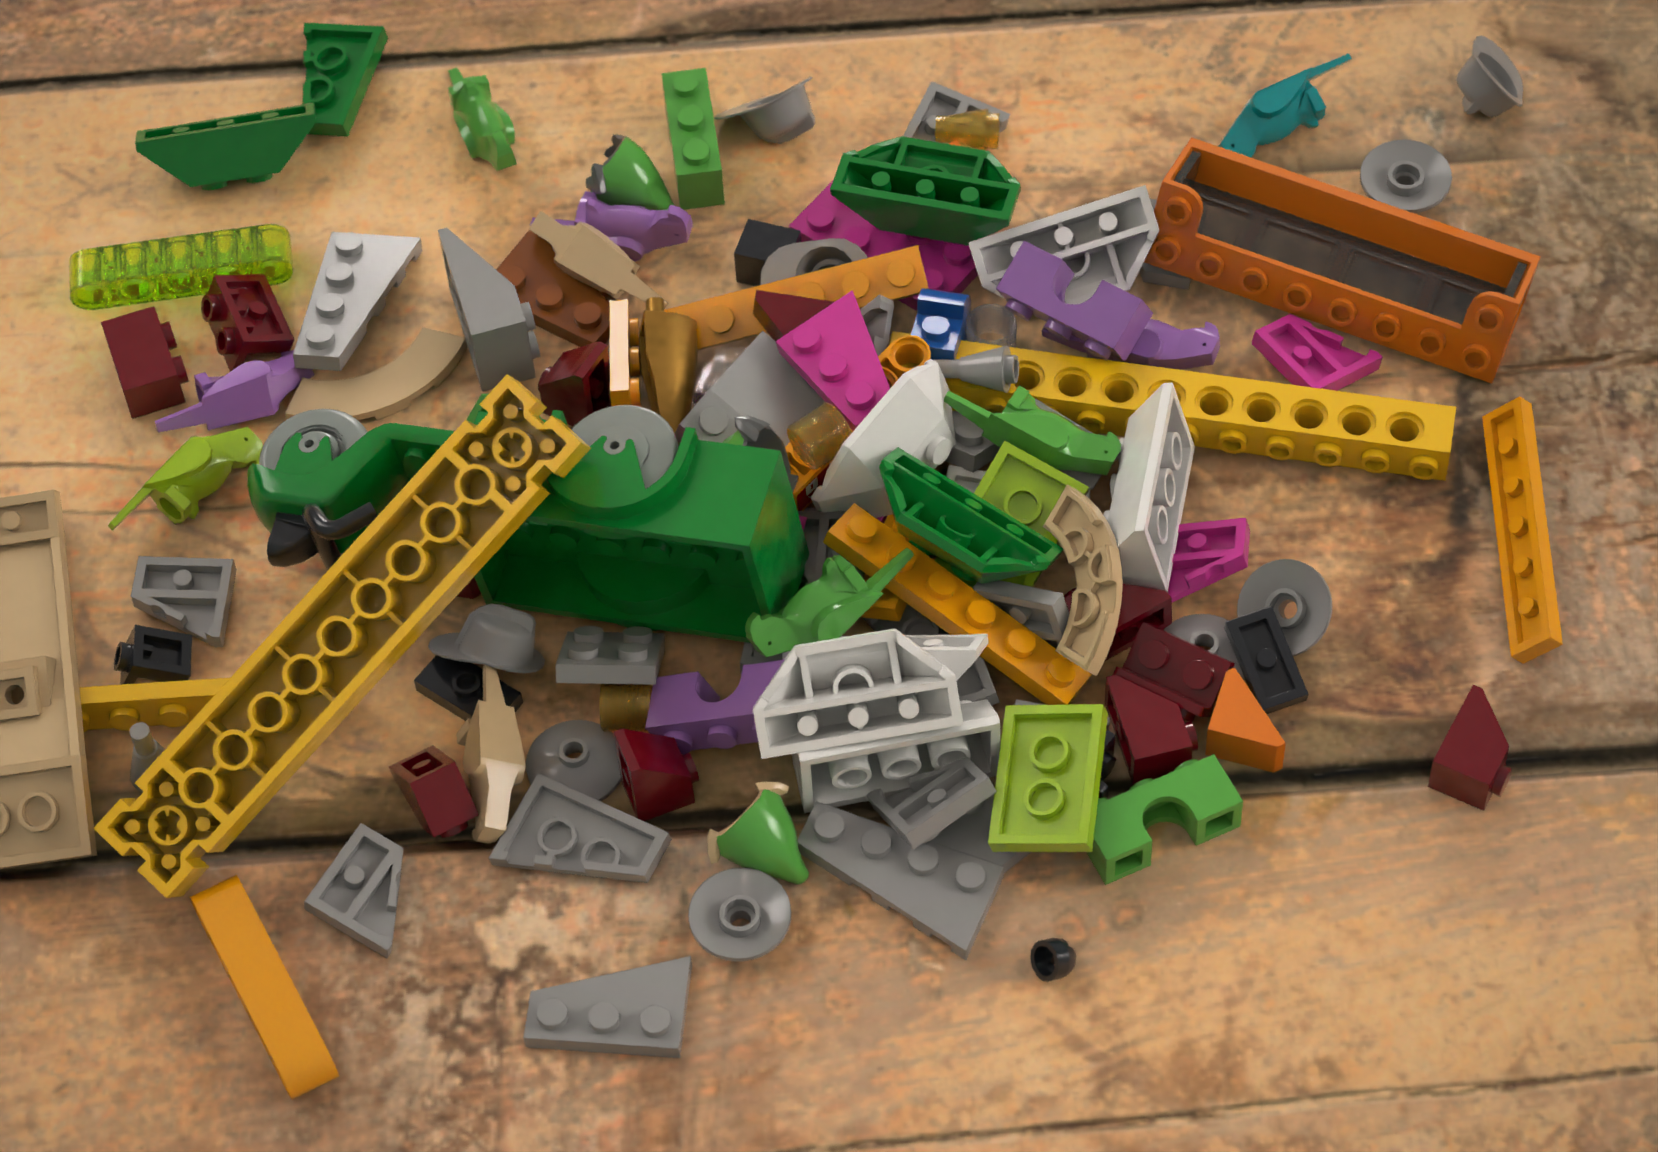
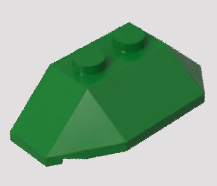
M315 103L139 130L136 133L135 139L136 150L190 187L201 186L203 190H215L227 186L228 181L246 178L248 183L267 181L273 177L272 174L281 172L315 125Z
M900 136L872 144L858 152L852 150L843 153L830 192L833 197L879 230L968 246V242L987 237L1009 226L1021 191V184L1015 177L1012 178L1007 169L990 151Z
M899 447L883 458L879 465L898 533L910 539L909 543L926 555H935L950 564L951 570L965 580H976L984 584L1043 571L1052 565L1063 551V548Z

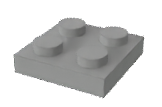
M582 626L576 628L574 632L567 631L556 662V683L655 685L665 653V633H652V629L639 626L626 628L623 632H604L601 627Z

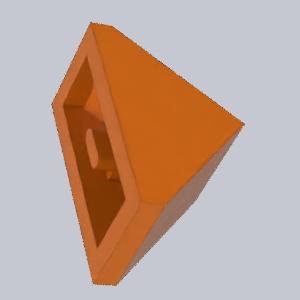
M1234 667L1226 671L1208 726L1205 755L1211 756L1215 754L1216 758L1273 773L1283 769L1285 741L1236 668Z

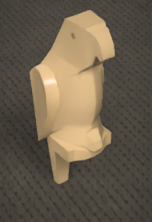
M540 211L529 227V230L551 243L556 254L554 258L555 264L572 278L599 291L606 292L616 300L625 291L644 302L650 297H661L636 276L641 266L631 260L620 247L593 226L584 222H578L575 226L562 225ZM664 300V309H665L666 306L668 305V302H667L666 300Z
M484 665L483 701L478 700L472 719L468 718L456 736L457 744L465 746L463 768L464 772L468 774L473 803L479 816L475 817V829L472 830V836L476 842L491 843L496 842L506 831L511 789L513 786L522 783L526 762L514 707L506 706L496 668Z

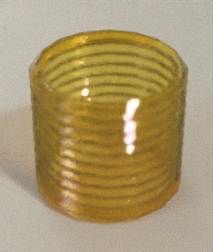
M828 402L822 403V406L819 405L818 408L812 410L811 413L808 412V415H804L801 419H797V422L788 425L787 435L794 450L801 460L813 470H818L819 467L822 468V465L829 463L830 460L832 461L841 445L852 433L842 414L835 406Z
M601 684V729L605 733L607 731L614 732L622 728L641 732L644 730L646 732L645 726L653 685Z

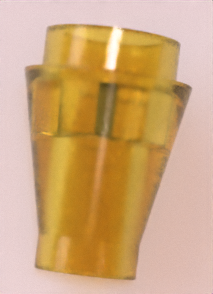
M989 108L947 116L936 115L935 142L949 144L958 140L963 147L986 151L987 149H998L1000 113H989Z

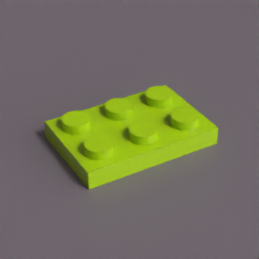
M1004 440L974 494L1058 545V540L1043 527L1066 485L1077 489L1085 496L1089 492V487ZM936 557L935 561L970 587L973 588L978 582L976 580L968 581L959 577L951 570L950 564ZM1042 571L1000 581L1034 587Z
M1104 704L1005 706L995 784L997 792L994 794L988 838V845L993 852H1092L1108 712Z

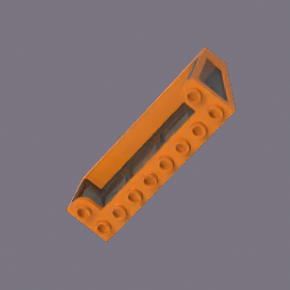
M1191 137L1161 183L1154 209L1160 231L1144 263L1492 384L1526 301L1541 256Z

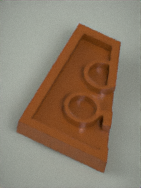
M529 230L496 270L515 286L520 304L529 302L536 326L579 347L598 341L605 344L610 338L609 301L597 289L563 272L554 262L556 254L551 244Z

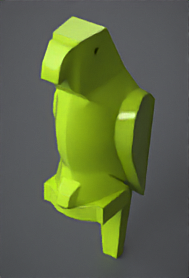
M248 426L212 436L190 437L143 485L137 494L109 523L108 527L113 531L150 496L156 503V507L175 525L184 522L188 517L195 519L199 512L198 501L219 489L231 473V469L259 464V457L263 447L262 441Z

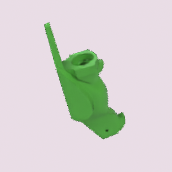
M458 68L448 70L452 86L448 88L450 103L454 110L453 117L471 158L480 157L488 160L497 171L516 165L517 162L510 147L515 143L513 123L509 115L495 102L491 101L490 86L486 76L464 78Z
M1020 385L1007 402L1002 413H992L950 391L944 397L945 403L983 430L982 436L997 446L1001 447L1005 440L1057 470L1107 475L1121 452V443L1112 432L1109 431L1106 436L1081 430L1065 417L1039 408L1036 405L1035 399L1029 394V391Z
M905 548L866 582L856 568L842 556L834 555L832 558H827L823 563L820 578L799 589L778 613L765 614L760 617L759 614L753 612L746 621V638L756 651L765 657L791 651L794 645L840 638L884 594L881 592L883 588L914 556V553L910 549Z

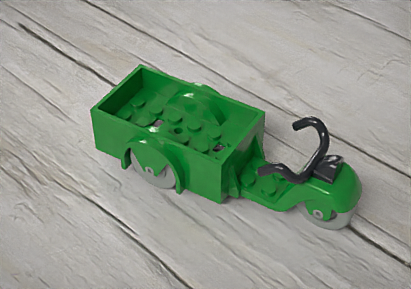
M617 405L591 413L571 429L591 449L564 478L553 472L541 485L550 494L474 576L486 605L499 604L519 610L615 623L626 628L639 626L650 628L652 631L664 630L750 643L746 638L745 632L747 619L753 612H756L761 617L765 614L778 613L789 599L799 590L805 570L804 566L806 560L808 561L810 553L780 450L699 440L696 429L691 427H685L680 445L678 446L673 429L661 415L640 406ZM334 409L305 411L281 423L265 441L260 453L259 464H251L247 472V487L252 506L261 523L271 533L267 544V556L270 564L276 567H287L302 563L319 553L328 571L342 556L341 554L352 545L454 431L387 423L367 432L362 423L356 418ZM553 410L551 415L567 425L563 411ZM478 411L474 424L478 425L488 412Z

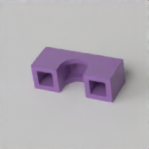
M1023 241L996 288L1007 301L1005 308L1027 321L1030 320L1032 315L1046 322L1043 326L1046 330L1063 340L1068 341L1070 336L1073 335L1085 341L1083 348L1098 358L1107 361L1110 355L1126 362L1153 315V312L1145 302L1102 280L1090 299L1080 304L1065 303V292L1075 275L1064 260Z
M784 660L743 665L738 687L730 696L721 701L719 695L699 671L657 677L656 684H653L645 728L652 734L674 737L681 754H687L692 750L715 747L728 749L738 744L758 742L753 706Z

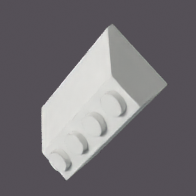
M1163 383L1128 418L1125 438L1119 439L1121 452L1118 456V473L1112 474L1110 480L1111 507L1110 510H1105L1103 514L1111 527L1119 549L1123 583L1165 590L1167 592L1173 566V554H1175L1178 540L1179 524H1181L1195 449L1173 383Z
M987 699L975 702L963 700L960 701L964 724L961 726L792 754L804 813L811 812L816 801L832 807L869 801L866 795L881 788L885 797L910 789V777L924 772L936 771L946 764L966 757L988 777L997 776L1001 723L997 712Z

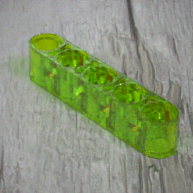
M264 224L79 250L69 258L70 300L78 308L97 310L206 295L214 275L265 274L270 286L286 282L293 275L291 235L283 226Z

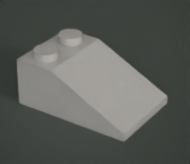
M448 228L438 230L449 289L482 392L494 389L506 374L519 382L536 378L533 359L540 357V351L533 331L536 327L529 302L520 304L515 286Z
M762 331L682 420L675 432L677 442L680 443L685 427H691L696 429L699 440L722 443L738 430L735 427V417L749 415L770 424L769 426L780 437L784 446H786L809 424L826 402L782 357L775 340Z

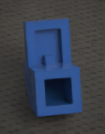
M922 288L917 299V315L911 335L925 340L931 351V359H956L961 340L968 341L970 334L971 297L967 294Z

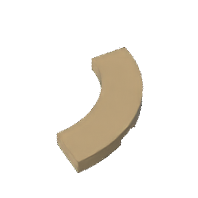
M423 327L417 338L404 353L389 364L373 372L342 380L302 378L285 412L286 420L299 413L314 409L339 410L353 416L357 420L375 417V420H379L411 406L410 401L426 392L429 388H437L451 374L467 349L466 338Z
M1066 485L1043 526L1058 540L1067 556L1069 564L1074 566L1077 589L1072 594L1067 625L1055 651L1085 671L1097 676L1108 655L1118 625L1122 603V565L1115 536L1100 509L1080 491Z

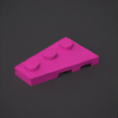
M853 290L775 341L782 357L852 431L857 428L890 389Z

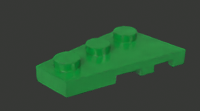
M304 22L306 50L303 51V63L306 68V82L303 83V104L314 102L316 108V123L308 134L348 137L388 41V36L383 26Z

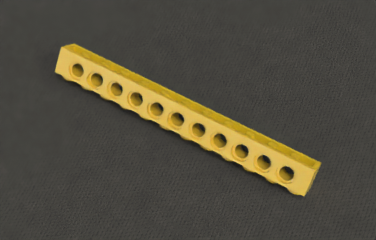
M892 331L889 345L899 337L911 334ZM961 340L956 359L1002 346ZM1009 347L1011 355L1018 356L1019 378L1016 384L1010 385L1008 393L964 382L960 378H945L950 392L992 413H1002L1007 402L1020 385L1027 389L1034 399L1041 401L1094 434H1107L1110 431L1116 436L1125 437L1128 418L1163 383H1173L1196 447L1218 449L1232 454L1248 453L1269 456L1276 460L1291 459L1313 462L1326 467L1342 466L1364 469L1371 473L1386 472L1408 475L1421 480L1437 479L1446 481L1456 407L1119 361H1106L1104 359ZM915 363L904 364L902 367L913 368L918 365Z

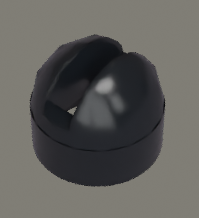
M1044 939L1037 941L1032 947L1031 965L1035 974L1043 981L1061 979L1070 974L1075 967L1076 953L1064 939Z

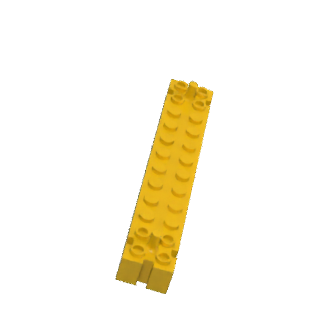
M508 374L504 376L479 404L488 412L478 425L467 420L463 421L139 777L135 784L143 793L138 798H120L93 828L121 856L140 855L145 862L137 871L165 898L182 897L209 868L201 857L206 852H224L550 494L541 485L553 472L564 478L591 449L566 424L551 415L546 422L541 420L539 416L547 407L518 380Z

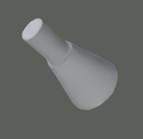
M1007 345L964 356L960 359H932L938 362L944 378H960L961 381L1008 393L1010 385L1016 384L1019 378L1018 356L1011 355Z
M139 722L132 725L129 731L134 744L130 780L132 785L143 793L135 782L165 749L153 739L149 726L146 723Z

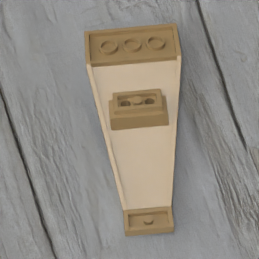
M56 490L0 498V870L97 856L60 492ZM22 687L24 698L20 703L14 704L11 694L15 688Z

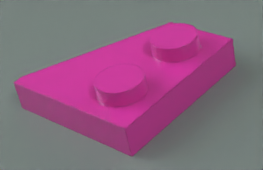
M1288 314L1256 330L1251 343L1292 385L1335 391L1379 370L1383 358L1372 349L1365 356L1342 346L1344 337L1328 330L1318 329L1310 322L1292 314Z
M1246 518L1179 524L1178 540L1175 554H1173V566L1168 587V594L1172 597V603L1248 567L1250 528Z

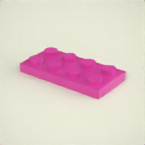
M833 180L789 225V228L801 231V242L829 238L846 239L857 244L868 258L918 245L929 289L962 293L978 276L969 245L879 230L831 195L830 188ZM919 295L899 299L898 301L917 311Z

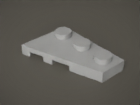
M691 956L531 991L523 1037L525 1047L680 1058L692 971Z

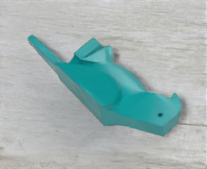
M1348 53L1314 68L1310 67L1255 92L1244 105L1218 147L1252 157L1257 146L1282 140L1290 135L1299 125L1310 129L1317 128L1319 126L1318 121L1325 116L1326 106L1316 87L1312 86L1309 81L1349 62L1352 59L1350 54Z

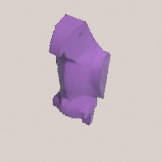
M585 191L579 202L575 221L554 219L562 225L575 226L578 222H584L593 226L620 247L634 262L640 260L644 254L655 249L687 243L693 227L691 215L680 207L669 205L668 210H649L637 205H608L598 200L594 192Z
M1150 319L1128 356L1126 363L1179 370L1213 365L1220 348L1218 329L1215 325L1206 321L1204 328L1181 330L1159 320ZM1043 327V337L1086 353L1089 358L1101 359L1083 348L1085 341L1073 335L1066 341ZM1110 355L1108 359L1111 361L1124 362L1112 355Z
M294 350L281 352L282 357L275 360L245 362L225 376L208 377L205 372L196 374L194 378L199 403L156 420V430L159 433L201 424H207V429L212 430L274 415L279 410L280 402L290 391L299 386L302 378L310 379L314 376L313 369L295 368Z

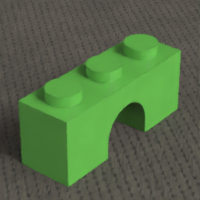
M706 68L661 73L680 208L687 210L725 205L722 168Z
M1215 754L1201 760L1191 759L1185 761L1169 774L1155 780L1152 778L1143 779L1134 784L1129 791L1110 799L1099 798L1092 852L1086 853L1104 884L1107 885L1151 866L1152 839L1146 830L1150 826L1160 822L1175 823L1187 831L1195 846L1239 828L1241 826L1243 800Z

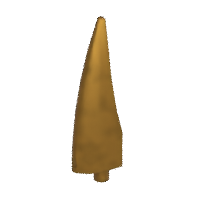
M650 297L645 301L646 310H644L638 332L640 373L647 391L651 410L661 415L670 424L675 434L679 424L692 408L697 366V322L686 315L665 312L664 299L661 297Z

